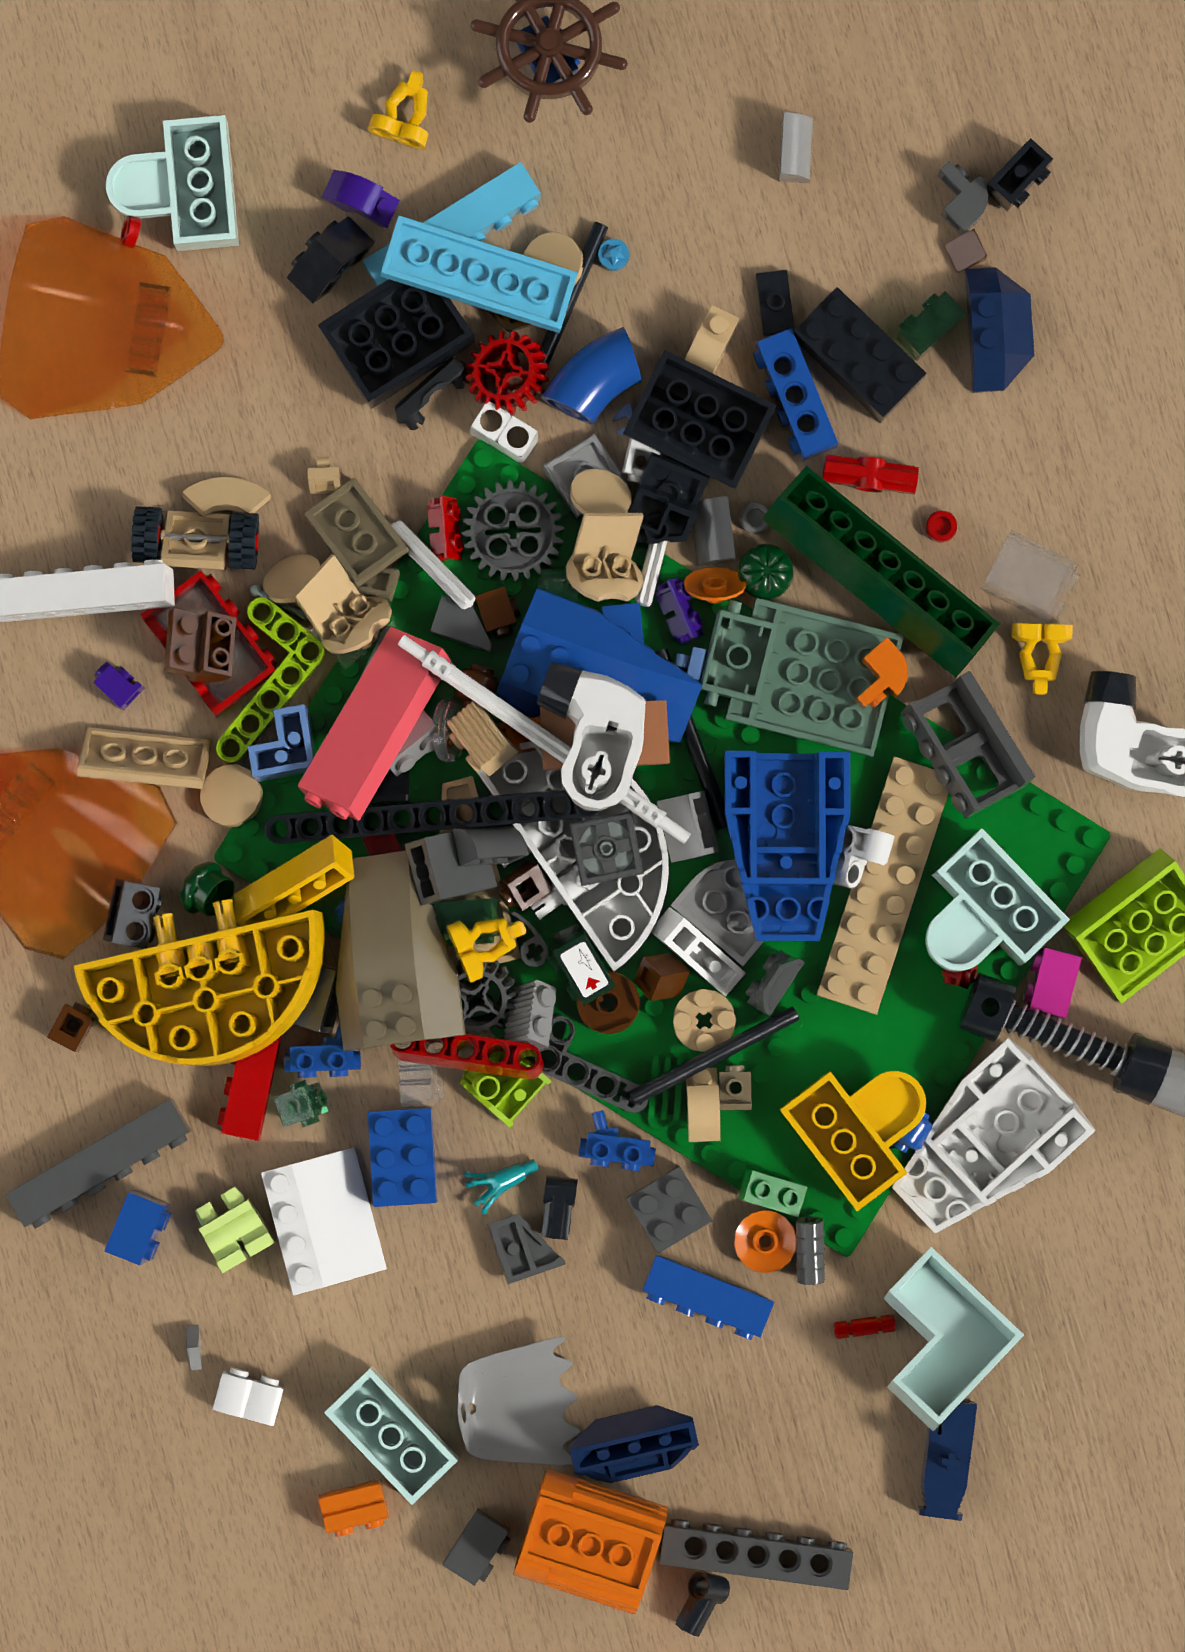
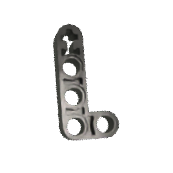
M558 1016L553 1018L552 1026L558 1021H564L570 1027V1034L567 1038L559 1040L553 1036L551 1031L549 1047L539 1051L541 1053L544 1050H552L557 1056V1062L552 1068H543V1073L628 1112H640L646 1107L648 1099L633 1107H629V1100L622 1096L619 1097V1102L613 1100L612 1098L619 1090L620 1082L626 1084L623 1088L626 1092L640 1085L568 1053L567 1050L575 1033L574 1024L567 1017ZM573 1063L582 1064L586 1070L585 1077L580 1081H572L567 1075V1069ZM602 1076H608L614 1081V1089L609 1094H601L596 1089V1082Z

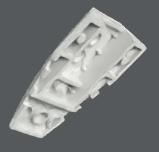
M1008 1037L960 1082L932 1125V1130L922 1148L915 1151L904 1169L907 1171V1174L895 1182L892 1188L934 1233H937L982 1207L996 1202L997 1199L1024 1187L1029 1182L1050 1173L1096 1130L1076 1102L1033 1056Z

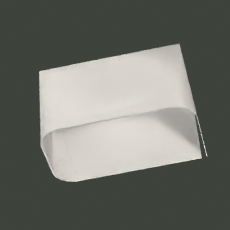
M488 402L483 406L469 430L472 436L486 442L518 463H522L528 458L538 442V431L501 408L496 410L495 404L492 402ZM487 410H495L502 417L501 427L496 431H486L480 424L481 415ZM521 426L527 430L529 440L525 446L514 448L509 445L507 433L512 427Z

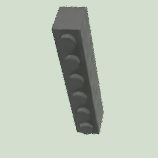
M169 1099L5 1195L22 1225L27 1227L32 1224L34 1229L51 1220L48 1214L60 1209L63 1213L79 1204L76 1200L77 1197L86 1192L91 1197L105 1189L106 1187L103 1182L115 1177L116 1181H119L133 1172L131 1166L139 1161L146 1165L160 1157L158 1150L167 1145L172 1150L188 1140L185 1135L191 1132V1129L175 1101Z

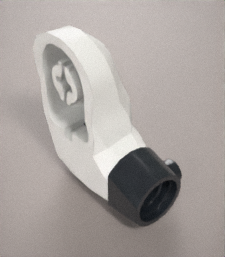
M552 661L544 679L537 705L564 719L569 717L576 724L573 746L561 768L562 785L573 802L585 810L600 811L617 805L628 794L633 773L642 752L645 699L629 686L609 676L583 671V668Z

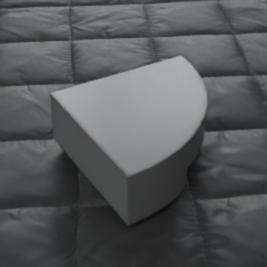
M188 1325L186 1330V1351L191 1370L202 1369L199 1325Z

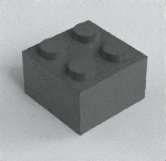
M680 1166L626 1197L658 1253L713 1221Z

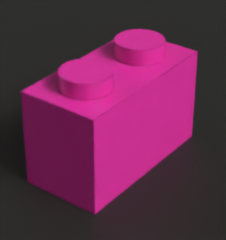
M1042 948L1040 954L1035 953L1031 966V971L1036 972L1033 984H1027L1023 1001L1028 1002L1027 1009L1032 1011L1038 1009L1039 1013H1050L1051 1016L1062 1019L1067 1018L1082 957L1048 948Z

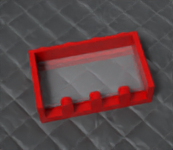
M200 570L174 589V607L147 609L140 615L166 650L168 615L171 609L178 608L199 614L211 611L236 617L240 612L230 598L224 601L219 595L218 591L222 588L210 573L205 576ZM237 617L232 677L224 681L211 683L189 681L216 718L267 681L276 670L273 667L277 664L276 659L267 648L261 651L255 643L259 639L255 631L248 623L243 626Z

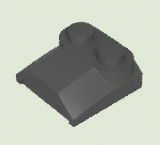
M780 950L778 955L772 952L762 967L767 972L761 981L755 978L745 993L750 997L747 1003L764 1015L770 1016L805 962L788 955Z

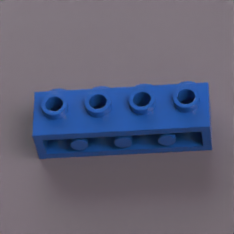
M657 1254L642 1288V1291L648 1293L646 1299L664 1305L665 1300L677 1304L676 1311L691 1317L694 1316L695 1312L707 1316L706 1323L719 1328H723L725 1323L736 1328L734 1334L752 1340L754 1335L761 1338L774 1305V1301Z

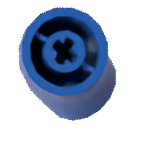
M621 327L604 334L574 354L550 381L541 398L550 406L568 416L588 424H594L600 413L616 396L630 387L642 383L637 360L625 328Z

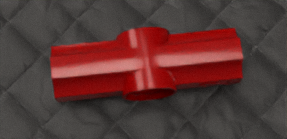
M826 454L822 479L827 483L855 486V489L866 492L878 493L884 490L915 495L919 467L886 463V460L876 457L862 456L857 459Z

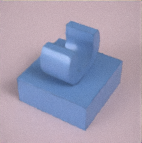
M693 647L691 656L677 653L674 665L682 670H687L688 675L700 682L707 650Z

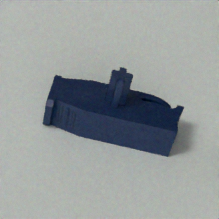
M962 1401L939 1425L938 1432V1427L934 1431L929 1427L927 1428L921 1475L924 1506H918L917 1513L919 1515L962 1521L963 1514L958 1509L961 1507L960 1504L963 1501L968 1482L977 1404L973 1401Z

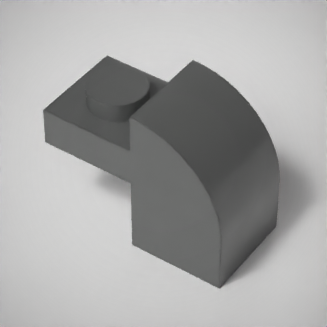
M948 161L940 169L938 177L956 197L943 209L941 216L962 235L974 227L981 219L988 202V190L985 181L980 175L970 183L967 172L960 165L956 164L954 166Z

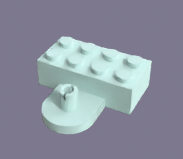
M225 115L163 121L166 152L129 155L118 160L110 169L106 179V192L114 208L125 216L141 219L171 216L173 242L177 251L239 246L229 127Z
M980 829L932 874L954 899L929 924L925 938L926 948L933 961L949 971H965L975 967L998 945L1020 966L1026 963L1070 919L983 829Z

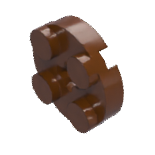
M604 971L609 979V986L587 999L582 998L579 993L577 1009L582 1021L592 1030L604 1034H615L627 1029L637 1017L640 998L637 988L632 981L622 974ZM608 993L610 998H617L618 1003L613 1005L614 1011L608 1012L607 1008H600L599 1003L603 1001L604 994Z

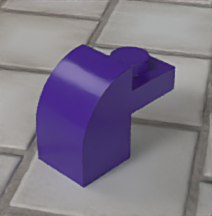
M333 170L321 197L341 210L357 213L383 228H388L400 201L384 191V187L359 175L340 170Z

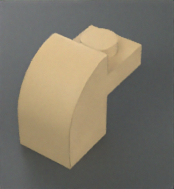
M711 305L685 360L714 374L740 318Z
M707 1068L686 1079L689 1142L720 1141V1100L717 1068Z

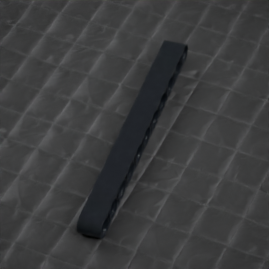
M565 789L368 806L359 821L347 817L349 828L346 832L338 828V817L331 813L330 810L287 813L271 817L265 824V834L269 841L284 844L324 840L330 835L335 836L337 839L586 818L598 815L605 809L600 811L585 810L576 805ZM556 796H560L566 801V809L563 813H558L553 808L552 803ZM525 799L531 800L535 805V812L532 816H528L522 811L521 805ZM495 801L501 803L504 808V814L500 819L495 818L490 811L491 805ZM463 804L470 806L473 811V817L470 821H465L460 816V808ZM432 807H436L441 811L442 819L438 824L433 823L429 818V811ZM401 810H406L411 816V822L407 827L401 825L398 820V814ZM371 812H374L380 818V825L377 829L371 828L367 820ZM309 818H313L318 822L319 829L316 834H312L307 830L306 825ZM280 820L288 826V833L285 837L280 836L276 830V825Z

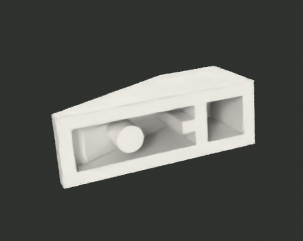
M670 907L651 930L654 936L725 997L745 975V972L688 920Z

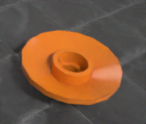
M714 567L700 569L686 576L684 588L692 597L716 604L735 598L743 593L746 588V582L739 580L738 572Z
M761 1210L751 1213L741 1221L735 1232L734 1246L737 1256L746 1267L755 1272L771 1273L782 1269L792 1259L796 1251V1234L794 1227L786 1217L775 1211ZM768 1235L772 1241L768 1247L760 1245L759 1239L761 1236Z

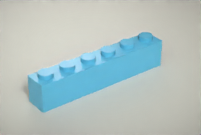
M520 162L423 223L483 242L486 239L485 234L493 229L500 231L513 222L511 218L520 212L526 215L539 206L538 201L541 200V192ZM389 244L362 260L365 269L376 286L388 280L381 277L380 273Z

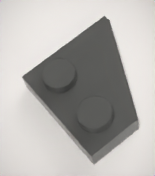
M519 1214L487 1224L507 1284L566 1264L565 1260Z

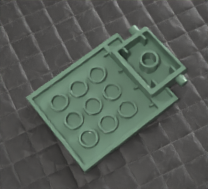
M759 598L754 599L750 617L740 615L742 603L730 600L727 611L718 610L700 678V683L703 684L701 691L707 692L704 704L716 706L719 696L729 698L724 720L869 757L874 756L889 691L887 689L883 691L887 697L874 709L870 705L862 709L857 704L855 699L878 680L861 660L887 637L900 651L904 635Z

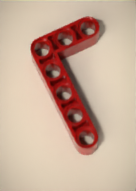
M466 1034L413 1041L405 1049L397 1048L396 1044L390 1045L397 1059L419 1064L521 1079H534L542 1073L544 1068V1062L539 1049L530 1043ZM434 1042L443 1044L442 1049L437 1053H429L427 1051L428 1046ZM464 1047L474 1049L473 1054L468 1058L458 1056L459 1051ZM496 1051L505 1053L504 1059L500 1062L494 1063L489 1060L490 1055ZM526 1056H533L537 1059L535 1064L530 1067H524L520 1062Z

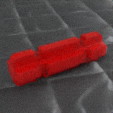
M889 1314L882 1315L878 1319L874 1316L852 1319L848 1323L846 1320L834 1323L833 1327L835 1337L843 1339L849 1338V1335L858 1337L879 1334L878 1331L883 1333L894 1332L896 1324L894 1316Z

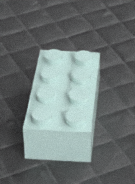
M373 1366L324 1412L411 1505L459 1459L453 1450Z

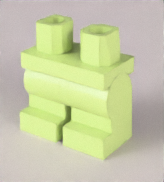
M236 1186L220 1195L229 1209L221 1215L217 1214L210 1201L195 1210L198 1221L201 1224L199 1231L215 1257L222 1274L248 1258L240 1241L244 1243V1247L250 1257L276 1242L275 1237L250 1198L245 1199Z

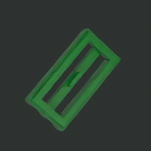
M653 1055L651 1079L658 1076L659 1062L665 1063V1073L671 1070V1063H675L678 1066L684 1063V1058ZM682 1082L675 1085L673 1114L667 1113L669 1089L662 1092L661 1113L655 1112L656 1095L649 1098L648 1118L679 1121Z

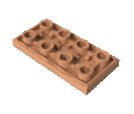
M645 701L644 741L637 766L670 764L667 701ZM540 707L541 727L572 748L576 724L569 717L564 719ZM542 749L543 771L561 770L564 763Z

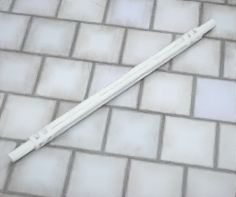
M406 635L401 638L398 646L423 662L422 666L429 669L431 673L439 676L441 680L452 685L559 761L565 762L571 750L570 746L460 671L455 665L447 662L445 658L437 655L435 651L429 652ZM630 788L628 794L620 801L621 804L633 811L634 814L639 815L644 821L652 824L654 828L657 829L659 826L683 844L691 836L690 832L666 817L667 813L659 809L658 806L650 803L648 799L640 796Z

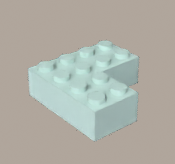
M932 1247L883 1298L928 1341L926 1346L891 1381L887 1388L934 1431L1024 1336L1018 1328Z

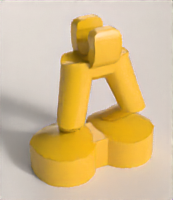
M413 70L408 83L402 81L398 83L397 87L385 101L387 115H372L367 128L371 134L390 141L397 140L398 143L414 149H425L429 134L419 126L426 116L428 91L422 88L423 73ZM405 97L414 99V113L408 123L397 120V105Z
M1012 623L1011 638L1019 642H1025V645L1019 652L1024 679L1033 680V694H1046L1048 681L1056 680L1062 656L1058 643H1065L1072 639L1073 625ZM1039 641L1046 642L1049 650V657L1044 670H1037L1031 655L1036 643Z
M504 918L478 921L471 931L460 920L446 926L462 968L470 983L483 978V962H495L516 947L514 938L526 933V928L522 922L516 921L508 925ZM481 933H499L501 936V940L489 951L478 952L473 948L474 942Z

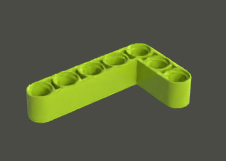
M259 597L251 601L247 609L248 617L258 629L289 654L218 740L216 745L217 754L223 761L229 764L239 763L249 753L248 746L256 745L274 723L273 710L286 708L325 659L326 652L323 644L267 598ZM261 605H266L271 610L269 618L264 621H259L254 617L255 609ZM284 625H291L295 629L293 638L287 641L280 639L278 636L279 629ZM309 644L319 647V654L313 660H306L302 655L304 647ZM294 668L299 671V679L296 683L286 684L283 682V674L287 669ZM271 692L278 694L280 700L275 708L268 709L264 707L263 698L266 694ZM248 717H256L260 722L258 730L253 733H247L243 728V723ZM229 741H236L240 746L239 753L234 757H227L223 752L225 744Z

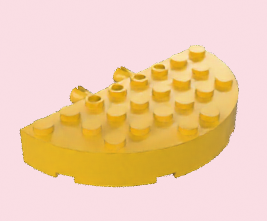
M222 900V903L217 901L213 903L218 931L215 933L181 941L177 940L173 913L162 914V917L159 915L153 917L159 942L156 947L74 965L73 967L85 1001L91 1006L93 1012L99 1018V1022L124 1045L152 1059L188 1066L227 1064L244 1059L272 1044L289 1029L305 1009L315 990L324 959L325 925L323 912L309 910L239 927L236 923L233 900Z

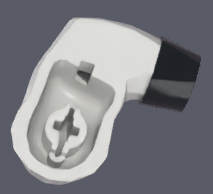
M1092 671L1086 690L1085 707L1080 724V756L1083 769L1087 773L1129 790L1185 797V729L1165 728L1154 723L1137 721L1133 712L1136 709V676L1112 671Z

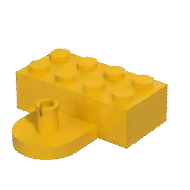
M828 1071L779 1110L854 1209L859 1211L907 1174V1171L889 1147L920 1123L926 1109V1097L922 1086L915 1078L899 1071L881 1073L849 1096L834 1075Z

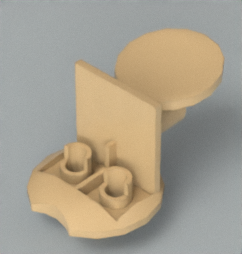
M601 469L584 470L575 476L570 487V498L574 506L583 514L573 555L566 565L567 579L579 593L597 602L611 598L629 601L638 595L643 585L642 572L636 563L631 560L643 520V513H627L631 505V491L618 475Z
M298 554L289 556L275 564L264 577L263 589L268 598L277 603L295 602L303 610L321 637L323 647L331 653L345 654L371 647L373 642L378 639L380 629L390 621L392 610L388 601L380 596L364 597V595H361L334 554H331L322 565L312 555Z

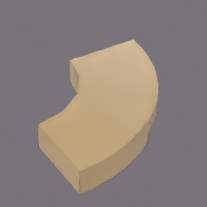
M217 477L193 484L182 491V498L205 517L214 511L220 510L255 513L271 499V494L259 485L244 479Z

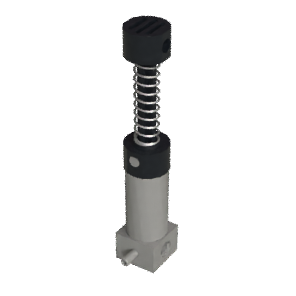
M981 972L977 975L963 1006L958 1023L959 1029L992 1042L998 1038L1003 1028H1006L1008 1034L1013 1031L1017 1032L1019 1038L1027 1036L1031 1043L1036 1040L1039 1041L1042 1048L1050 1045L1053 1052L1060 1049L1065 1057L1072 1054L1075 1055L1076 1061L1082 1058L1085 1059L1088 1066L1095 1063L1098 1065L1099 1070L1108 1068L1110 1074L1114 1075L1113 1091L1128 1095L1147 1105L1152 1104L1185 1117V1053L1173 1049L1170 1045L1160 1041L1149 1039L1137 1032L1132 1035L1128 1044L1123 1045V1047L1118 1046V1040L1113 1044L1107 1041V1036L1101 1039L1095 1037L1096 1032H1093L1092 1035L1085 1033L1084 1027L1078 1030L1072 1027L1073 1023H1070L1069 1026L1061 1023V1018L1058 1021L1049 1018L1050 1013L1045 1017L1038 1014V1009L1035 1012L1027 1010V1004L1023 1008L1015 1005L1016 1001L1013 999L1016 987ZM985 999L990 1000L993 1006L992 1012L988 1016L981 1009L982 1002Z

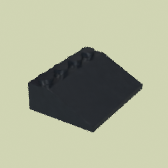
M390 279L318 324V327L370 409H373L449 358L475 343L474 334L450 298Z
M664 350L623 435L736 489L777 405Z

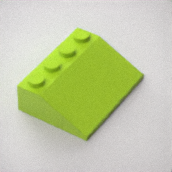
M1160 848L1069 918L1070 920L1063 926L1075 946L1120 1004L1128 1000L1185 955V874L1177 862Z

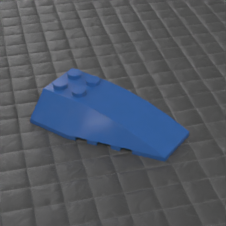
M537 587L520 627L496 696L522 714L532 718L539 717L540 706L537 705V700L551 662L583 668V671L606 675L629 686L641 695L645 701L666 700L669 741L680 743L703 684L670 661L664 660L654 653L653 649L634 639L626 630L614 625L597 610Z
M724 751V815L756 941H820L830 901L829 897L836 876V868L844 844L845 831L851 815L850 752L787 754L756 753V751Z

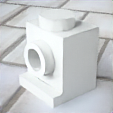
M629 438L622 474L628 475L627 481L638 484L651 452L659 455L661 453ZM637 456L645 459V466L643 468L635 465V458Z

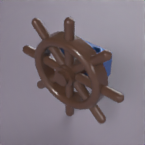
M516 0L517 2L507 10L499 25L478 19L471 22L470 27L474 32L496 37V53L500 65L482 75L478 79V85L481 88H487L506 77L514 87L529 95L523 115L524 120L528 123L536 119L541 99H559L569 95L573 97L582 114L590 115L593 107L582 88L592 79L598 66L603 65L618 70H624L628 66L625 58L602 52V35L599 23L620 11V5L615 1L592 13L580 0ZM553 7L550 19L547 15L540 18L536 9ZM565 11H568L579 21L562 30L560 26ZM525 15L530 25L522 30L513 29L516 23ZM586 31L590 47L588 49L566 42ZM509 41L516 42L522 52L512 59L509 52ZM579 59H580V60H584L585 63L583 64V66L581 67V69L578 71V67H577V66L580 64ZM529 64L535 74L533 80L526 77L518 69Z

